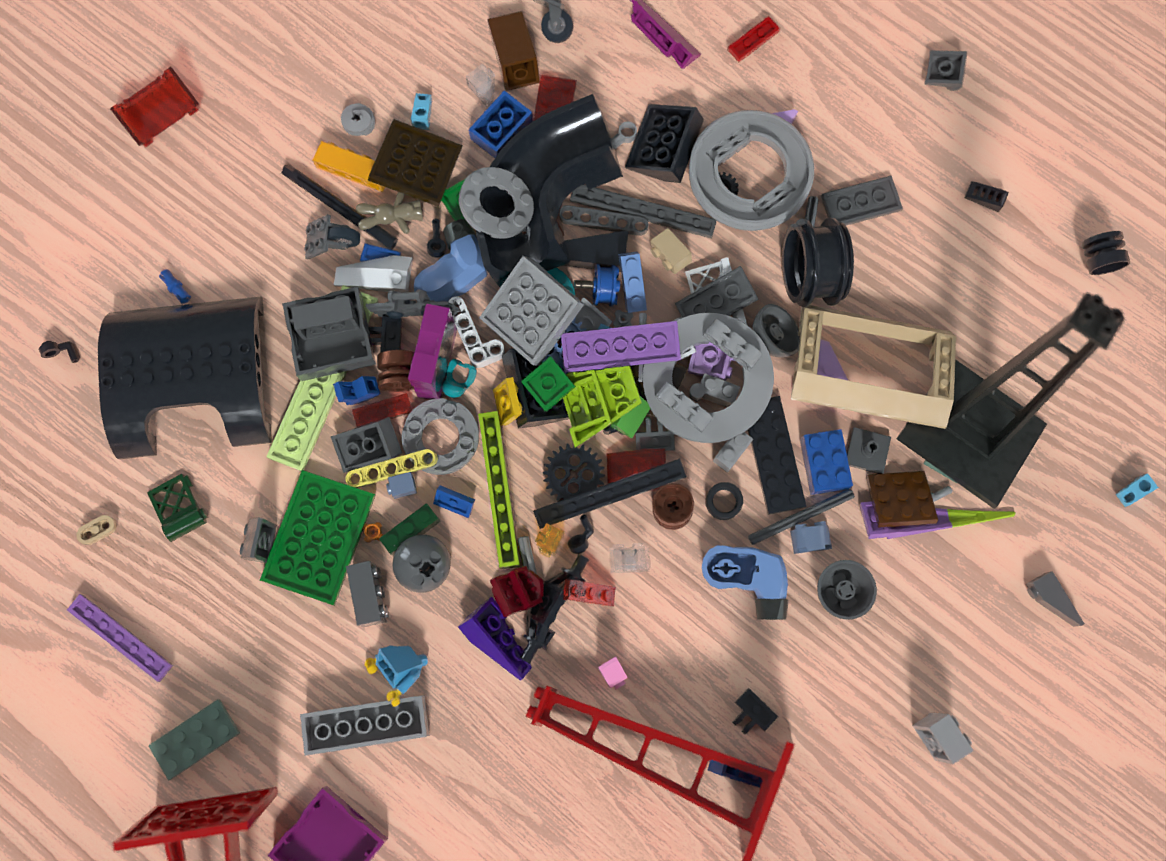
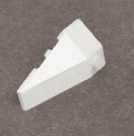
M393 255L336 267L334 286L342 287L344 285L349 288L358 287L359 289L383 292L392 290L408 292L413 257Z

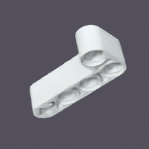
M452 297L448 302L454 306L458 305L461 314L458 315L456 313L452 317L472 365L476 368H482L501 360L502 355L505 354L503 343L495 339L482 344L465 302L460 297ZM462 321L469 322L468 326L461 327L459 325ZM471 337L476 339L473 344L467 343V340ZM494 347L501 348V351L497 354L491 352ZM481 354L483 358L480 361H475L474 356Z

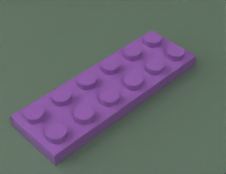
M677 321L564 333L561 336L565 373L681 360Z

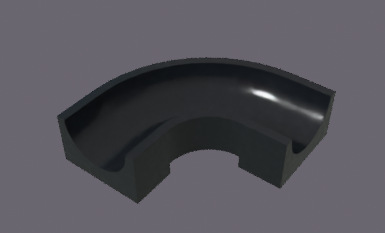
M593 94L559 107L531 122L503 147L490 165V167L507 170L520 178L529 189L534 205L530 222L518 235L500 239L493 238L489 234L476 230L483 265L499 288H501L522 256L532 258L546 271L570 263L563 234L557 222L559 209L563 201L581 185L586 184L588 190L623 177L607 122ZM488 186L480 192L479 200L481 206L488 214L502 218L509 216L514 211V201L512 196L508 194V191L501 190L497 186Z

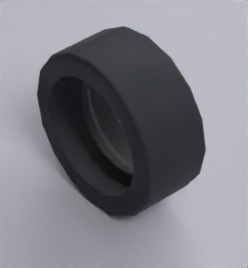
M721 482L714 485L706 496L708 512L719 520L734 518L743 506L741 490L729 482ZM727 490L734 495L736 504L731 511L720 512L715 508L713 498L718 491Z

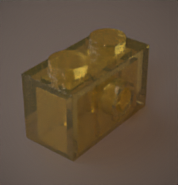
M546 523L543 531H539L535 540L539 554L548 558L551 555L555 557L565 536L564 531Z

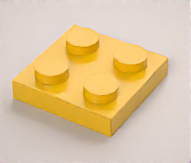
M513 377L506 378L493 389L501 426L509 425L522 412V405L518 401L517 396L518 388L514 383Z

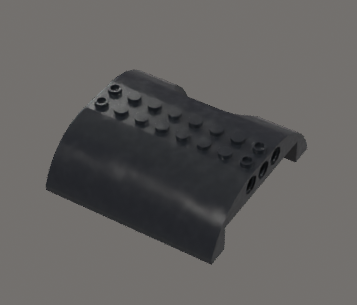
M262 296L110 312L104 317L98 337L99 401L105 434L110 448L118 460L156 456V436L148 431L150 417L156 411L187 406L210 405L216 408L222 417L226 433L233 447L272 443L271 425L265 420L258 317L264 316Z

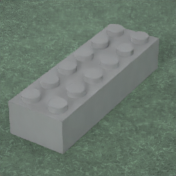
M425 695L401 698L399 705L395 707L392 706L391 701H382L300 714L304 756L430 736Z

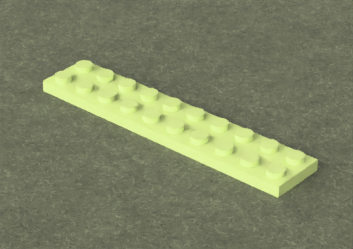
M343 285L341 290L349 289V287ZM361 292L367 322L369 323L373 312L368 310L366 304L378 303L379 300L376 297ZM347 371L306 381L300 380L266 456L268 459L299 471L305 469L336 398L333 384L343 381Z

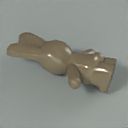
M398 192L394 206L387 203L378 206L360 203L356 206L358 213L375 216L361 220L358 226L361 230H366L378 224H391L396 220L403 233L408 234L410 229L405 221H423L420 200L402 204L404 194Z

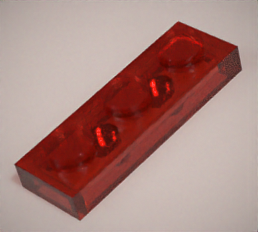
M405 393L352 409L356 427L387 417L393 419L410 414L412 406L408 394Z
M569 579L565 580L563 600L614 607L616 587Z

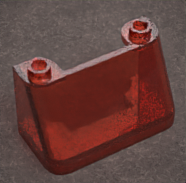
M172 67L163 71L162 77L158 76L156 80L127 100H123L124 104H116L110 108L139 147H148L154 142V137L187 114L192 116L199 111L197 107L200 104Z

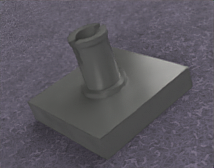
M854 427L847 451L849 466L883 474L891 437Z

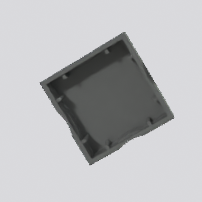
M358 287L331 292L321 297L304 298L282 303L287 330L292 342L291 351L296 376L301 381L376 365L362 294ZM339 295L350 297L357 312L360 329L303 340L295 331L292 307H296L300 303H315L319 299H335Z

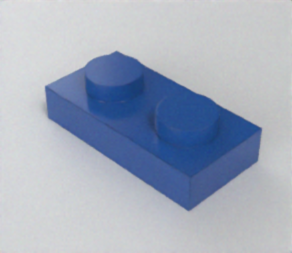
M439 485L433 504L469 518L475 499Z

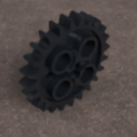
M567 443L565 450L559 446V453L554 450L552 451L555 456L554 458L547 457L551 463L544 464L548 471H544L543 474L548 475V478L544 479L543 482L550 483L546 489H553L550 495L557 494V501L561 498L566 499L595 489L598 485H604L600 478L605 477V474L600 473V471L604 470L605 467L598 465L602 462V459H595L598 453L590 454L591 447L585 451L584 444L579 449L575 446L570 448V445ZM576 455L580 458V463L577 466H572L569 460L572 456ZM584 462H587V466L578 472L577 479L573 477L565 486H561V483L570 477V470L576 471ZM562 468L566 471V476L563 479L556 478L555 472L557 469ZM585 470L593 472L591 480L583 479L582 473ZM577 483L579 485L578 492L570 493L568 491L569 484Z

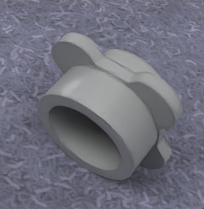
M621 310L615 312L614 327L632 326V312H622Z

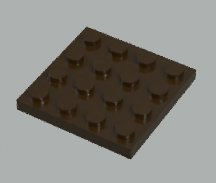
M393 119L368 176V181L439 207L463 145Z

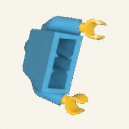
M390 645L386 648H379L375 659L367 658L364 664L369 674H374L379 668L393 689L397 688L396 691H389L386 696L388 702L391 701L392 706L395 707L400 703V694H404L420 677L422 666L427 665L428 659L425 654L416 655L410 646L397 647Z

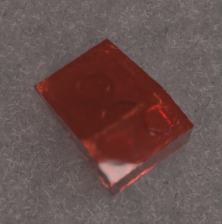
M641 449L607 453V484L665 464V449ZM662 486L657 487V488L652 489V490H649V491H657V490L660 489Z

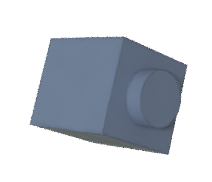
M411 472L388 477L387 491L389 495L392 494L394 499L417 494L414 476Z

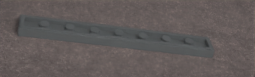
M581 185L572 191L570 198L571 202L609 212L643 217L650 223L711 239L717 222L713 218L599 188L588 190L586 185Z

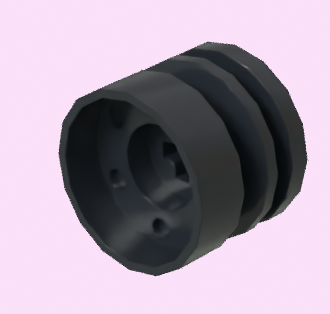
M1105 232L1092 236L1082 242V248L1085 250L1084 255L1091 257L1087 260L1090 275L1107 274L1130 265L1128 251L1121 249L1126 244L1122 240L1124 238L1123 232Z

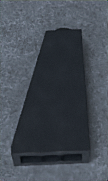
M628 231L564 240L570 263L562 266L594 269L596 264L607 268L615 265L619 267V272H621L618 254L626 253Z

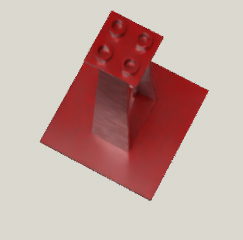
M548 685L546 688L537 687L534 698L540 700L538 707L530 705L526 712V717L532 719V725L539 727L544 725L752 834L742 861H752L795 744L789 741L786 742L777 769L773 772L557 694L558 689ZM561 704L591 715L593 720L588 733L583 735L552 719L550 713L553 706ZM601 720L645 736L636 760H631L594 740V733ZM653 739L702 757L691 788L688 789L643 765V760ZM710 760L762 778L760 790L748 818H744L698 794L699 784Z
M277 787L155 806L113 842V851L164 844L168 861H186L183 840L223 834L225 861H241L239 831H246L251 828L278 795Z

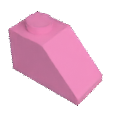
M616 657L598 667L609 688L614 687L618 689L626 684L624 680L628 677Z

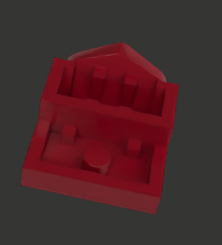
M526 566L514 569L507 574L490 580L492 593L504 617L528 610L543 602V579L532 570L527 569Z

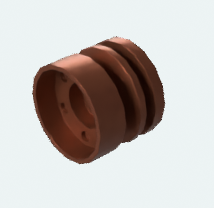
M390 350L377 355V368L383 371L378 374V379L380 380L378 388L380 390L389 392L414 390V386L408 380L414 356L413 351Z
M670 483L663 485L657 490L653 498V515L656 522L669 530L683 528L689 523L694 509V499L691 492L681 484ZM672 505L676 506L674 512H670Z

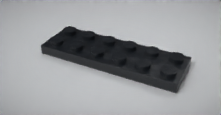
M780 396L771 397L761 417L748 429L749 436L753 439L751 446L768 515L807 507Z

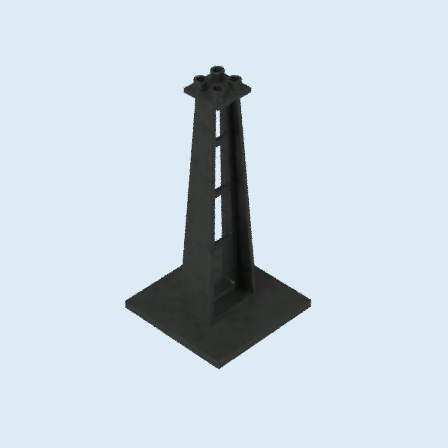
M1086 292L1070 315L985 380L955 359L954 401L946 429L907 422L896 439L995 509L1000 504L1047 426V423L1038 418L1035 413L1099 347L1104 351L1108 349L1126 319L1122 310L1119 308L1112 309L1104 303V299L1100 295H1091ZM1073 329L1088 339L1077 352L1072 351L1059 341ZM1049 347H1053L1067 356L1069 361L1048 381L1026 365ZM1017 372H1022L1042 387L1025 407L997 389Z

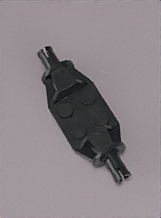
M578 554L571 569L562 567L561 571L563 572L544 582L543 602L531 607L526 614L527 635L524 634L523 637L528 639V644L519 657L520 659L531 664L538 649H548L546 646L555 634L549 627L555 621L561 606L566 602L567 595L576 597L582 583L586 582L582 578L581 573L587 562H589L588 558Z

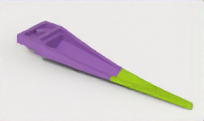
M872 501L860 503V510L868 539L898 538L1014 517L1016 512L971 511L935 508L938 516L937 524L878 528Z

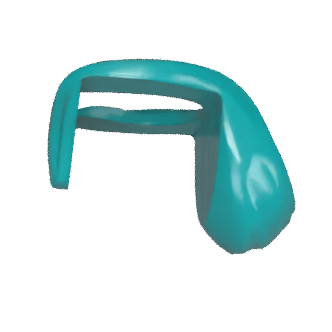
M452 359L447 367V378L442 385L443 392L453 398L463 395L476 378V368L466 363L463 364L458 359ZM457 364L469 368V375L465 383H458L452 377L453 370Z

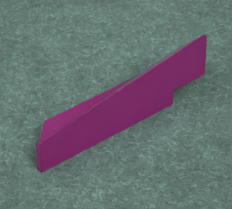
M630 0L633 4L631 21L666 57H671L672 55L681 69H685L701 56V53L643 0Z

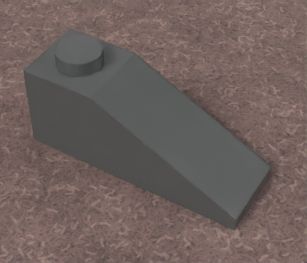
M1053 571L1044 573L1026 583L1028 594L1036 602L1073 627L1085 624Z

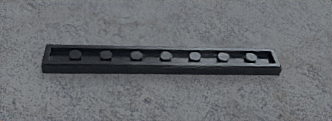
M679 458L535 509L533 512L541 529L686 478L687 476Z

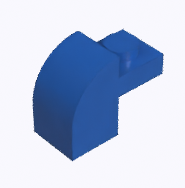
M361 376L352 382L338 381L333 384L338 402H346V405L359 404L381 394L376 377Z

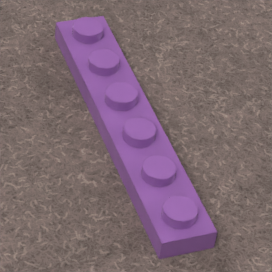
M79 594L67 609L68 612L157 682H161L173 665L84 595Z

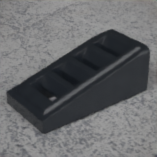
M971 181L964 198L999 212L1004 206L1009 192ZM974 189H978L976 196L972 195ZM981 192H985L983 198L980 197Z

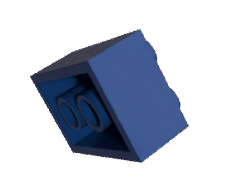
M503 91L469 128L470 140L493 158H496L503 147L518 132L533 122L532 111L506 91Z
M842 429L806 434L800 438L810 495L847 490L853 486Z

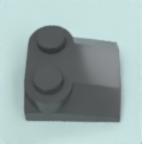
M930 51L925 85L946 87L950 91H957L962 88L966 70L967 51Z

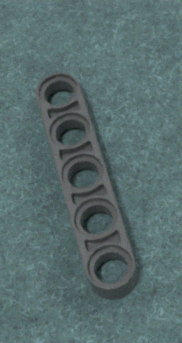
M570 205L563 206L559 211L561 222L568 225L612 232L628 231V234L638 236L646 234L649 226L648 221L639 216ZM564 211H571L573 215L571 218L566 219L562 214ZM582 214H589L591 219L584 222L580 217ZM602 216L609 219V222L605 225L600 224L598 221ZM623 219L627 222V225L621 228L617 225V221ZM642 222L645 224V228L637 230L635 224Z

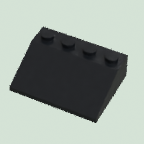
M649 104L625 168L665 182L681 183L691 157L692 149L704 121L697 107Z
M514 348L502 355L506 378L513 377L514 383L518 388V401L522 405L521 415L516 418L518 429L536 427L569 419L563 398L546 412L521 382L539 366L532 365Z

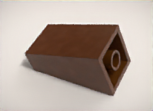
M520 11L487 19L505 91L540 83L537 56L523 12Z

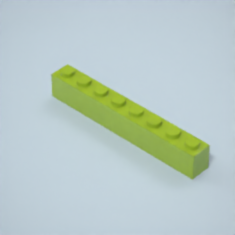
M498 411L479 413L499 568L520 567Z

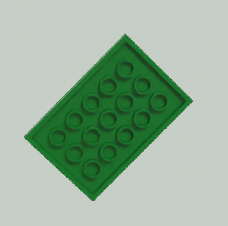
M302 470L260 581L335 606L347 575L346 566L351 564L376 495Z

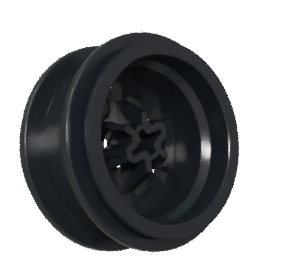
M828 217L822 222L820 227H813L807 219L802 218L788 227L783 243L782 271L787 295L793 303H797L801 307H808L814 298H822L827 305L834 306L841 300H844L849 294L854 273V253L851 236L844 223L838 222L833 217Z

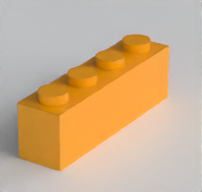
M320 142L313 157L316 168L384 192V186L368 181V176L375 160H372L365 154L358 155L349 148H339L332 142Z

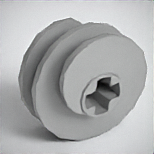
M359 103L351 104L342 111L341 123L347 133L353 136H367L374 130L375 118L370 108L366 105Z

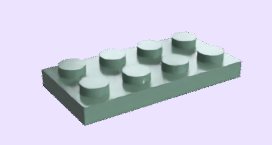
M218 699L148 745L167 779L171 780L239 735L240 732L221 700Z

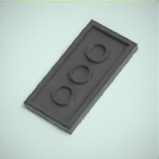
M892 176L821 195L827 216L837 219L838 222H842L846 226L896 213L903 209Z
M739 266L676 302L675 305L682 318L699 313H718L730 316L759 300L743 268Z

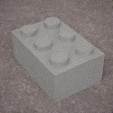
M930 713L912 725L935 761L955 764L974 751L970 746L972 744L971 740L965 733L962 734L958 728L960 724L953 715Z

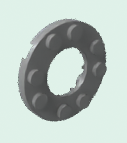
M485 167L472 172L463 182L459 193V206L466 221L478 232L482 231L493 238H510L518 235L526 228L533 215V199L527 186L516 175L501 168ZM488 186H497L501 190L508 191V194L512 196L514 201V211L509 216L502 218L488 214L481 206L479 200L480 192Z
M444 398L428 400L414 408L406 418L402 430L403 449L406 455L425 450L422 434L426 425L433 420L447 419L458 428L459 442L450 453L437 455L438 460L434 466L422 469V471L434 475L454 473L466 466L476 453L479 443L477 423L471 412L460 403ZM426 453L423 457L426 464L431 463L433 460L431 453ZM409 458V460L413 464H415L414 460L412 458Z

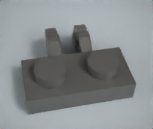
M650 416L646 417V432L635 433L636 451L675 450L674 433L670 430L663 431V425L658 419V431H651Z

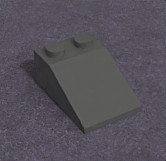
M390 417L331 436L344 473L392 459L402 453Z
M260 517L249 519V523L244 528L245 541L240 546L241 558L266 563L273 547L277 525Z

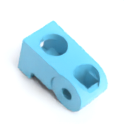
M416 93L411 115L412 126L422 130H429L432 107L431 94Z
M1147 473L1136 478L1115 495L1123 506L1127 507L1159 487Z

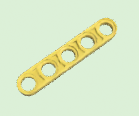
M425 449L351 470L346 475V483L349 486L359 488L387 480L388 477L426 469L437 463L438 456L434 451ZM426 453H431L433 456V460L429 464H426L423 460ZM408 458H412L415 462L414 467L411 469L405 466V461ZM390 463L396 465V471L393 474H389L387 471V466ZM373 468L378 471V476L375 479L369 477V471ZM355 473L360 476L358 484L351 482V476Z

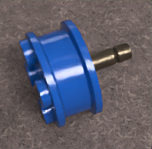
M596 264L593 281L574 280V288L592 289L594 306H597L598 303H605L613 307L617 305L618 297L616 292L620 290V281L617 280L619 267L611 265V268Z

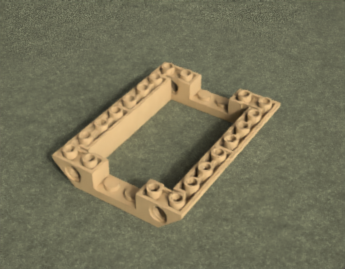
M813 305L801 307L798 332L800 343L798 359L794 367L791 400L946 429L954 401L956 336L951 331ZM822 325L926 345L932 343L929 361H933V382L928 394L922 395L817 375Z

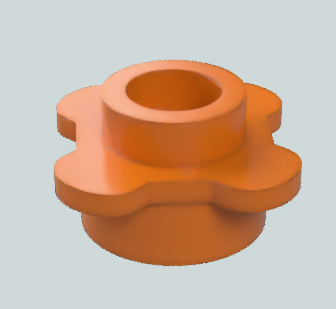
M376 522L375 524L364 525V540L367 543L373 540L380 541L379 538L383 536L381 533L382 524Z

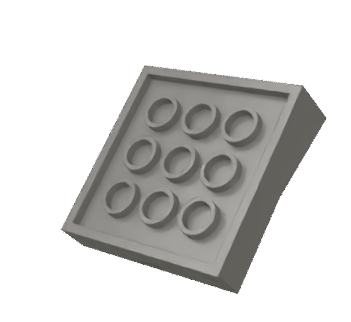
M522 256L479 318L532 365L540 366L584 306V303L555 280L535 260Z

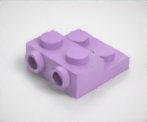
M711 342L695 346L697 352L691 355L688 367L689 374L703 376L705 373L724 381L727 378L731 379L733 368L730 367L731 360H735Z

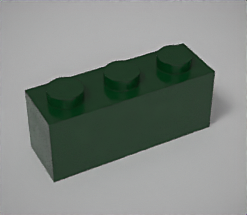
M426 503L380 537L379 540L390 555L394 557L396 550L405 540L416 535L425 534L441 521Z

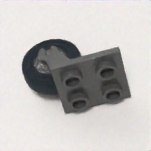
M533 0L549 8V12L544 15L541 22V30L546 39L553 43L566 41L571 36L574 25L561 0Z
M328 214L310 222L306 227L305 259L309 260L328 251V248L345 250V248L356 247L360 243V233L347 225L330 223L331 215Z

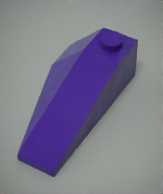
M490 597L468 615L458 628L473 645L521 681L532 667L529 663L519 658L523 653V649L517 645L513 637L515 635L513 628L509 629L505 621L507 617L503 616L497 602Z

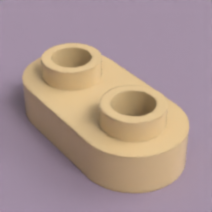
M102 515L81 526L76 534L77 540L82 544L92 545L111 535L116 530L117 523L113 517ZM109 523V528L105 529V524ZM91 532L92 536L88 539L87 534Z

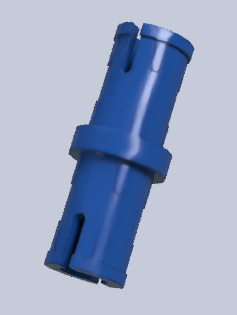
M168 269L163 270L159 278L166 284L168 291L173 293L181 304L189 302L191 296L182 287V283L175 279Z

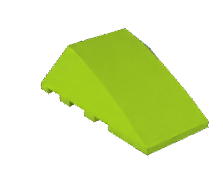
M630 366L566 374L576 386L563 397L572 425L569 431L575 447L642 403Z

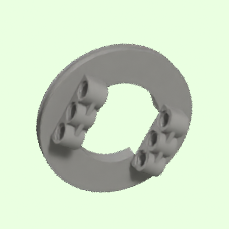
M759 110L736 111L713 121L697 138L689 162V181L693 194L700 206L718 222L746 231L773 228L789 220L806 201L814 179L812 152L802 134L785 119ZM751 141L764 143L775 150L783 162L785 171L784 181L755 203L754 199L741 198L730 192L722 183L718 173V166L721 163H724L736 152L738 153Z
M699 313L677 320L681 355L694 346L711 342L743 366L744 380L742 391L735 402L729 407L718 412L708 413L698 403L693 402L682 391L677 390L673 386L672 373L677 361L644 364L643 387L651 411L660 423L672 433L694 442L717 443L744 433L761 417L773 391V364L765 344L749 326L727 315Z

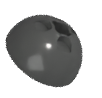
M775 304L765 305L755 316L752 330L761 338L770 356L784 358L796 354L799 351L800 336H798L799 328L796 322L782 307Z
M430 535L410 537L398 547L394 554L392 563L393 573L397 581L407 590L417 593L430 592L442 585L449 575L451 568L449 551L436 537Z
M840 560L830 564L821 573L817 584V594L821 605L828 613L840 619L850 620L865 615L872 608L876 600L877 587L873 575L865 566L851 560Z

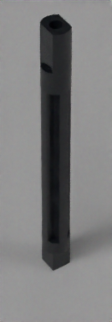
M290 164L283 166L281 174L357 227H359L358 224L361 220L367 218ZM378 225L363 230L391 250L397 244L398 239Z

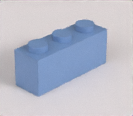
M637 251L618 254L626 311L631 313L647 310L640 254Z

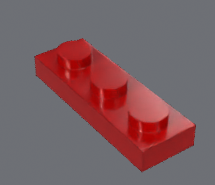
M768 16L729 45L727 50L739 63L778 34L780 27Z

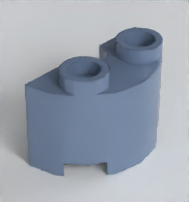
M826 521L816 522L811 527H807V524L795 525V530L790 531L794 554L832 549L829 527L826 525Z

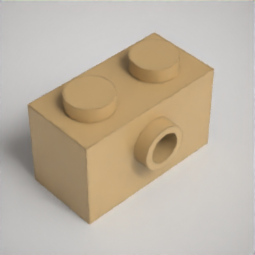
M669 228L650 241V251L655 258L659 257L664 268L667 271L671 270L674 275L692 262L691 252Z

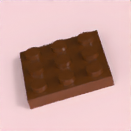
M925 471L867 475V485L878 528L937 524L938 516Z

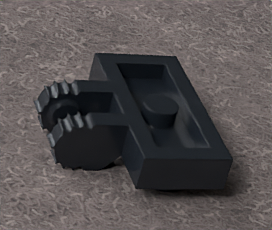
M382 316V327H369L371 334H381V338H371L372 345H381L380 353L401 349L402 318L394 319L389 316Z
M747 688L734 702L743 710L732 722L735 726L746 715L752 719L743 727L741 732L744 735L755 724L763 731H766L778 718L750 688Z

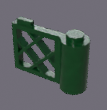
M180 474L147 492L162 524V531L170 542L207 523L208 514L204 508H199L190 489L193 485L188 475ZM181 481L183 485L181 492L172 491L174 484ZM161 491L166 492L163 502L156 501L155 494ZM170 494L179 496L175 506L167 504ZM183 497L190 499L192 505L186 508L180 507ZM165 507L173 508L172 515L165 519L163 516Z

